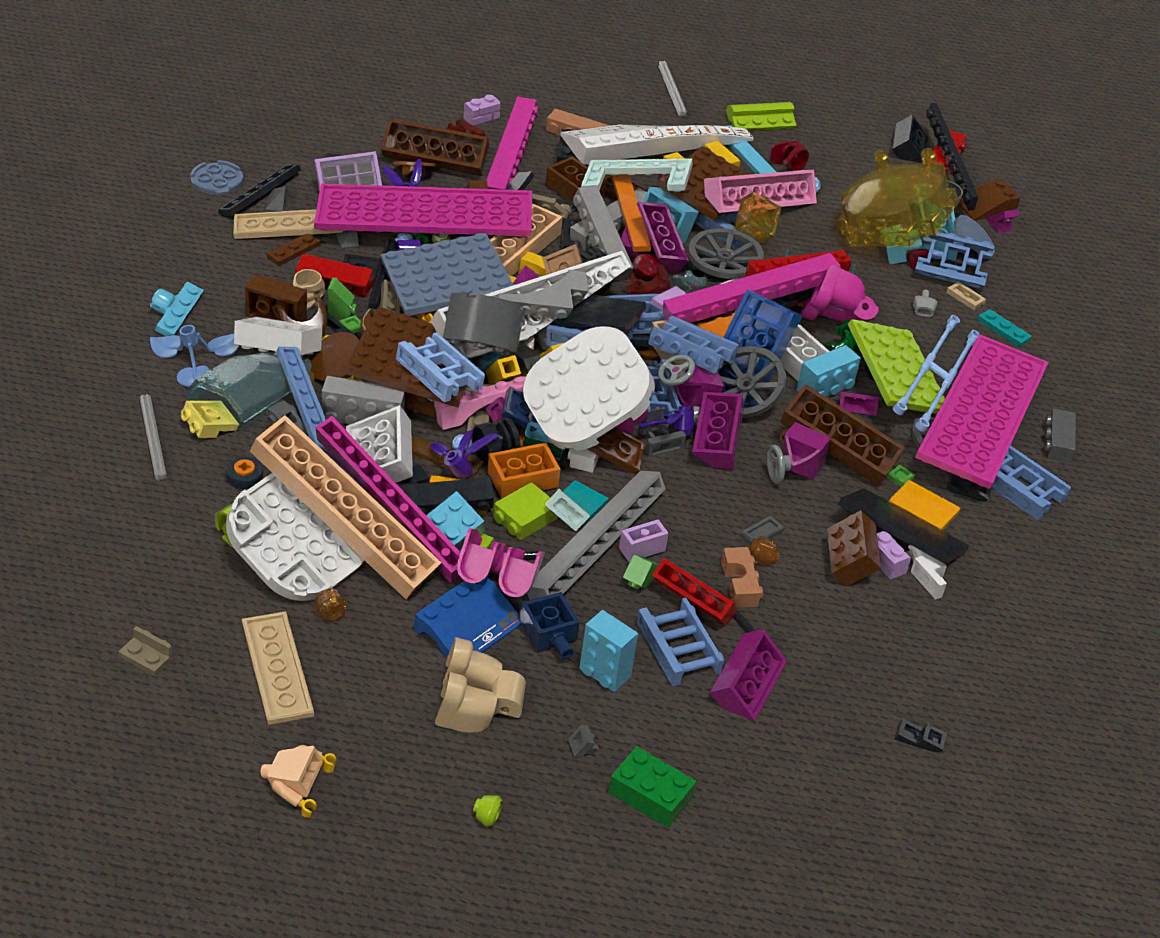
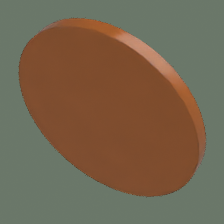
M393 162V165L403 166L402 175L404 177L413 173L416 162ZM422 162L421 177H425V167H435L436 164Z

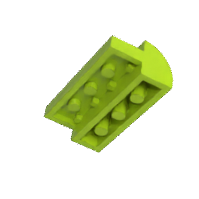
M791 102L728 105L726 108L728 120L732 122L733 127L745 128L747 131L796 128L793 115L795 108Z

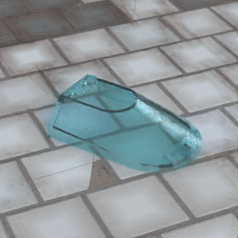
M275 351L227 359L197 378L187 389V395L191 401L207 391L221 395L228 400L238 413L240 421L246 422L290 393L291 389L278 355ZM303 355L301 358L310 377L312 373L311 361Z

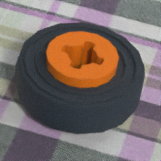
M252 457L235 458L226 467L227 481L236 488H251L263 478L262 464Z

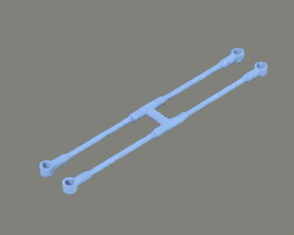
M951 315L947 320L946 330L932 353L927 356L906 395L893 407V411L896 414H904L907 410L906 405L911 394L928 369L943 378L942 387L929 410L915 424L916 428L922 432L929 427L932 412L956 376L957 369L968 350L979 336V332L976 330H972L968 334L967 345L949 373L935 364L933 361L936 358V353L949 332L960 322V319L955 315Z

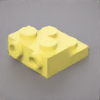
M186 401L181 411L182 420L188 422L190 431L196 433L199 438H217L219 431H237L239 423L222 401Z

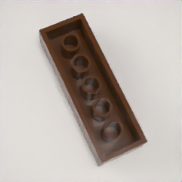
M389 118L381 151L383 156L407 162H416L417 159H421L424 163H435V167L482 176L490 144L488 137Z
M804 384L785 409L780 421L781 424L789 429L796 422L831 437L827 453L878 486L883 483L905 449L896 441Z

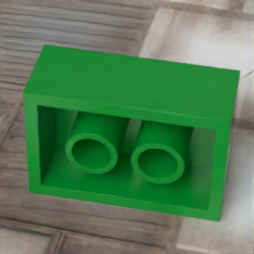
M636 746L612 774L608 793L669 828L692 800L697 781Z

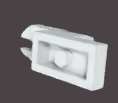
M909 545L908 548L910 550L906 552L913 561L911 573L935 600L941 598L947 584L943 579L947 566Z

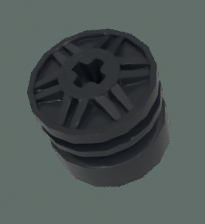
M509 417L493 420L492 424L486 422L474 425L472 429L473 443L490 434L495 433L499 435L498 438L476 452L477 457L484 466H488L490 453L521 448L518 430Z

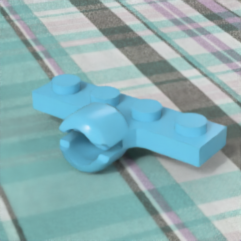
M186 282L176 296L164 289H158L152 298L150 307L164 314V316L157 324L155 331L164 336L175 335L202 296L204 290L189 282Z

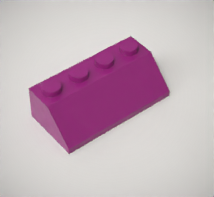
M638 201L637 206L664 272L679 273L689 260L668 206Z
M703 393L692 453L713 468L734 469L744 412L743 394Z
M764 629L742 635L710 691V694L721 708L752 721H755L787 663L785 657Z

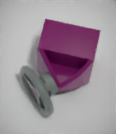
M675 355L668 358L658 370L659 380L664 385L675 386L683 406H690V410H692L693 406L701 408L704 392L721 393L724 387L718 372L713 373L695 365L693 359L687 355ZM675 361H686V363L674 366L671 364ZM665 369L670 370L672 374L670 380L664 377Z
M795 422L784 436L782 450L777 445H771L768 449L767 468L773 483L781 484L785 471L790 470L812 480L815 479L824 467L831 437Z

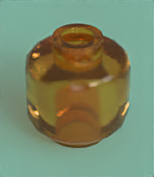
M760 536L757 539L754 538L751 541L749 551L750 555L754 556L755 563L767 567L772 562H777L780 552L777 551L778 545L775 541L764 536Z
M324 589L315 598V608L325 620L335 621L346 612V601L336 589Z

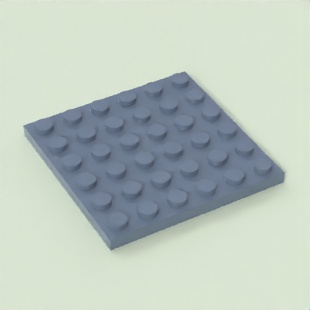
M478 233L474 236L459 237L449 241L443 240L439 243L424 244L414 248L408 247L404 250L389 251L381 254V261L404 314L408 316L448 307L451 293H469V296L485 295L514 285L486 233Z

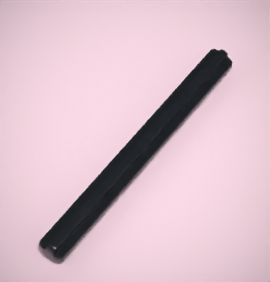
M388 238L386 240L383 254L394 251L395 239ZM381 260L369 299L368 307L370 309L378 308L381 298V286L387 277V272Z

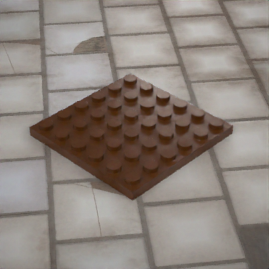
M377 308L344 367V374L458 408L468 388V385L459 387L457 396L452 395L450 401L443 402L396 360L399 342H411L415 347L425 345L427 337L432 339V335L436 333V330L432 323L423 319L412 318L406 314L392 312L386 308ZM482 355L468 360L477 367ZM443 363L437 365L440 369L446 368Z

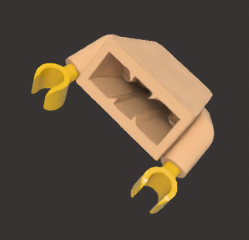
M300 745L293 749L279 751L272 764L262 765L261 776L269 780L275 793L295 807L297 805L300 806L302 816L311 818L312 812L306 808L316 811V803L312 799L304 801L302 797L308 796L321 766L322 770L327 773L334 771L336 757L331 753L323 756L322 752L317 751L315 746Z

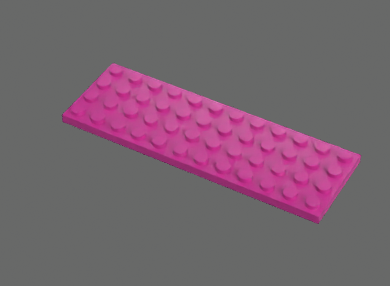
M321 184L314 229L354 230L359 232L446 233L449 235L486 233L488 236H531L532 191Z
M979 334L915 458L958 475L963 479L977 483L982 487L991 489L1049 362Z

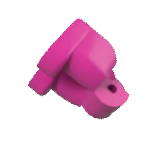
M831 265L827 270L822 285L815 287L811 297L805 300L800 315L810 321H814L820 314L826 318L841 322L844 320L851 321V319L869 322L876 316L879 307L876 306L871 298L865 295V288L861 279L850 272Z
M469 528L457 562V570L460 577L468 583L483 582L492 573L499 576V586L508 596L520 597L528 593L538 575L545 552L539 551L533 564L523 560L526 551L519 548L509 547L506 553V544L497 541L492 542L490 549L481 547L482 537L479 531Z

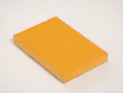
M910 480L889 500L890 503L942 531L959 514L961 509Z

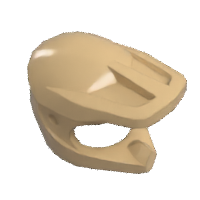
M305 269L295 274L293 286L307 289V310L315 306V297H323L325 283L320 273L315 270Z

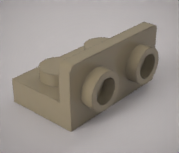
M137 626L133 629V638L118 651L120 658L153 676H156L173 660L172 646L166 640H161L149 631Z

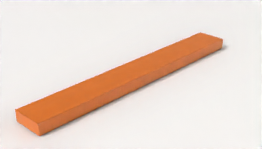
M611 175L633 252L651 251V243L637 206L638 201L630 175Z

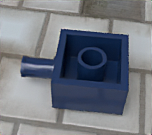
M558 592L521 603L520 622L537 652L556 647L562 659L570 658L574 654V650L569 642L578 639L580 622L563 593Z

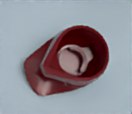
M794 140L777 143L772 146L769 152V160L771 162L785 164L793 171L801 170L809 159V152L806 147L799 141Z
M638 255L632 262V281L638 288L650 294L654 293L659 284L660 275L664 274L663 266L652 255ZM637 276H653L656 282L643 284L638 281Z

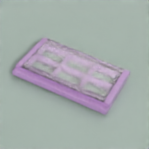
M376 151L314 160L319 191L321 184L382 186Z

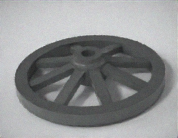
M725 228L708 229L696 234L691 239L688 250L690 260L701 271L712 276L727 279L744 278L747 267L738 263H748V261L764 258L763 249L754 238L740 231ZM713 237H727L726 246L720 248ZM733 239L746 244L735 251L731 249ZM703 240H707L715 252L698 244ZM751 248L756 254L754 257H737ZM696 251L701 252L712 258H700L697 255ZM716 263H717L720 267L717 268V267L711 266V265H709V264H716ZM731 266L732 268H734V269H736V270H727V269H725V268H728V267Z
M757 346L738 348L735 358L750 355L748 370L745 374H742L735 362L723 361L722 364L723 367L728 363L738 377L737 380L720 376L723 384L736 387L724 393L743 394V404L747 395H751L758 404L754 407L744 408L743 418L753 417L769 410L778 402L785 390L786 373L783 364L774 353L765 348ZM757 356L771 362L757 375L753 376ZM777 369L778 382L758 383L772 370ZM775 389L772 395L765 401L755 391Z

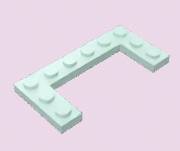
M692 159L591 160L581 188L598 187L600 190L605 174L613 176L619 174H670L667 183L668 191L680 192L686 189L693 162Z

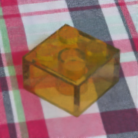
M753 191L741 199L734 228L764 243L775 236L781 206Z

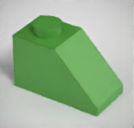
M332 278L328 287V313L335 319L340 320L356 315L357 304H355V296L337 278Z
M634 554L623 578L629 580L628 585L639 589L640 586L647 588L654 580L652 574L659 564Z

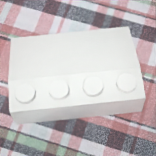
M400 405L346 426V431L395 483L413 476L411 420Z

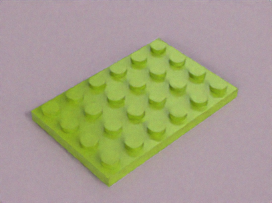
M851 319L848 326L887 406L894 407L906 395L926 359L923 357L911 331ZM930 369L924 373L906 405L907 409L927 412L936 398L940 387ZM943 395L932 414H938L945 400Z

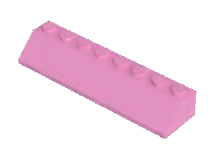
M814 169L704 179L705 197L719 213L817 203Z

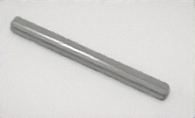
M660 61L658 67L678 116L686 117L687 110L666 61Z
M149 394L141 395L140 404L155 479L157 481L165 480L167 478L151 396Z

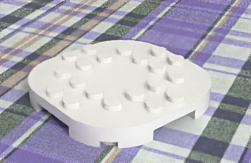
M595 327L581 332L536 362L526 376L523 394L527 405L549 440L561 449L573 448L575 451H580L597 445L599 443L597 441L598 437L629 417L634 421L641 416L651 403L649 399L652 392L654 393L655 384L648 367L623 332L612 327Z
M273 473L247 491L243 490L236 497L228 512L226 529L232 546L269 588L285 598L298 601L317 599L353 574L365 562L358 553Z

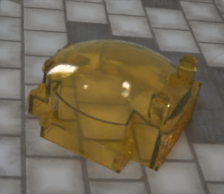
M931 148L922 150L921 159L923 164H889L887 153L884 150L875 152L876 170L863 175L852 183L841 197L843 213L838 218L837 223L840 234L846 237L848 246H912L919 235H936L958 205L956 189L949 188L944 164L936 162L935 152Z

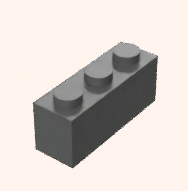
M1053 408L1051 415H1047L1045 426L1047 427L1045 439L1048 440H1046L1044 451L1048 452L1047 459L1071 463L1075 452L1076 413Z

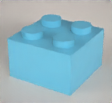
M457 491L426 515L459 551L463 547L469 528L478 530L480 534L485 531L484 520Z

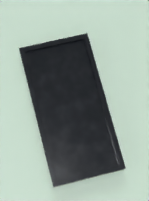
M590 295L574 306L567 318H557L549 325L586 330L595 327H612L626 334L646 310V302Z
M865 488L842 497L838 503L839 506L853 514L862 510L877 527L944 564L964 554L969 547L968 544Z

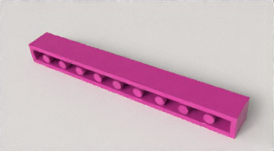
M517 96L486 180L488 189L505 190L515 178L520 160L523 157V151L526 149V142L529 140V133L531 134L535 117L538 115L539 107L536 106L535 99Z
M831 253L666 299L663 300V316L667 321L670 316H674L688 323L737 310L747 289L772 300L822 285L829 266L835 265L841 268V265Z
M333 416L316 426L317 440L373 499L441 562L437 569L451 584L459 579L457 562L461 552Z

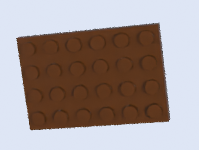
M702 146L686 158L692 159L693 166L684 191H668L667 183L670 174H665L660 178L657 185L715 221L724 212L719 213L705 197L704 179L751 174L745 173L738 166L727 162L722 156H718L709 148Z

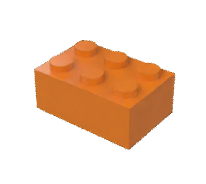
M547 443L489 454L488 474L501 499L531 482L541 490L559 487L561 469Z

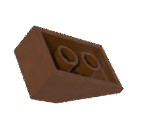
M1003 179L987 182L975 189L978 200L974 211L967 210L966 205L963 203V198L957 203L971 219L977 221L1004 211L1016 210L1020 197Z

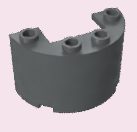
M460 292L451 293L443 338L455 346L469 342L475 344L474 347L480 349L490 347L493 348V352L503 354L502 357L504 358L517 356L525 308L521 307L520 309L519 304L497 297L481 294L469 296V293Z

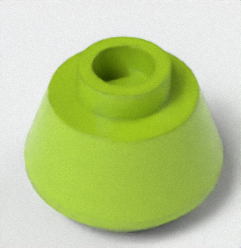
M484 795L482 799L478 798L476 800L473 812L476 813V818L486 827L494 826L499 817L503 801L498 795Z

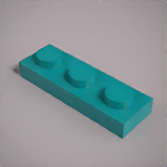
M990 309L978 316L977 320L1019 348L1031 341L1032 336Z

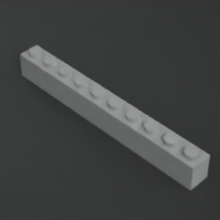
M640 471L538 572L530 591L527 593L529 600L558 592L564 594L621 535V531L627 529L666 489L661 473Z

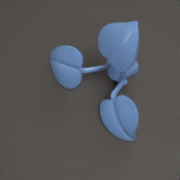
M185 325L180 328V336L150 337V344L153 352L160 358H172L178 354V350H183L184 346L189 348L192 368L182 369L177 374V381L184 387H199L209 380L210 370L207 366L196 367L193 348L197 346L198 340L209 352H214L219 357H225L236 353L240 345L234 344V334L215 338L207 344L202 339L200 333H196L193 325Z

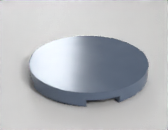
M218 160V163L209 164L204 162L197 165L191 172L192 185L197 190L207 194L220 195L231 193L240 188L244 181L240 168L227 161Z
M960 215L954 220L957 226L955 231L958 237H971L974 241H987L993 245L985 230L970 217Z

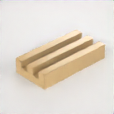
M960 282L948 287L946 292L973 310L977 307L979 308L981 304H985L986 301L984 297Z

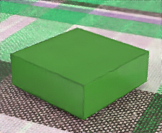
M356 315L339 321L352 333L360 332L361 321Z
M898 465L888 474L887 478L902 487L908 480L912 481L915 478V474Z

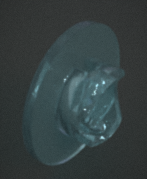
M691 270L685 271L684 276L673 275L671 277L672 283L684 291L696 286H706L708 282L706 277L698 278L694 276Z

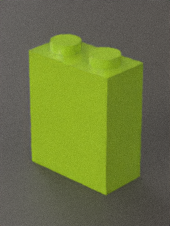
M532 482L494 503L493 517L498 524H502L511 535H515L520 540L558 519V516L545 504L550 497Z

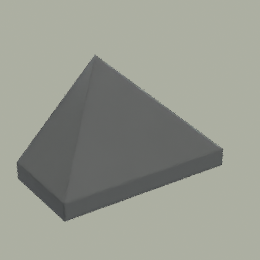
M286 187L271 190L265 211L280 212L284 210L289 193Z
M346 230L343 233H336L341 249L359 247L357 231Z

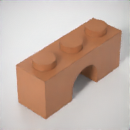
M749 547L724 548L721 559L725 577H737L731 580L729 590L731 601L735 603L737 608L758 607L760 599L763 598V588L759 586V574L754 569V556L750 555Z

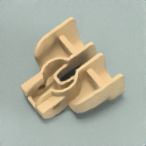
M455 637L445 664L448 669L443 679L441 691L443 701L436 716L435 724L461 732H481L489 727L493 715L497 713L519 718L522 714L526 686L524 677L514 671L502 670V663L497 659L474 651L471 641Z

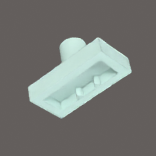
M560 489L545 503L551 511L575 531L590 517L584 509Z

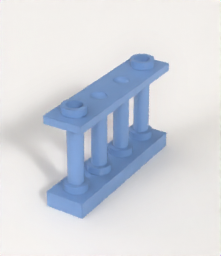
M682 598L679 611L655 617L650 614L647 607L638 610L637 625L672 687L681 684V679L685 672L712 666L716 675L721 673L724 657L721 652H718L697 617L694 606L690 605L687 598ZM679 619H684L687 624L686 627L667 632L660 631L657 626ZM693 634L697 641L675 648L669 647L666 642L667 640ZM702 650L706 658L684 664L678 663L676 656Z

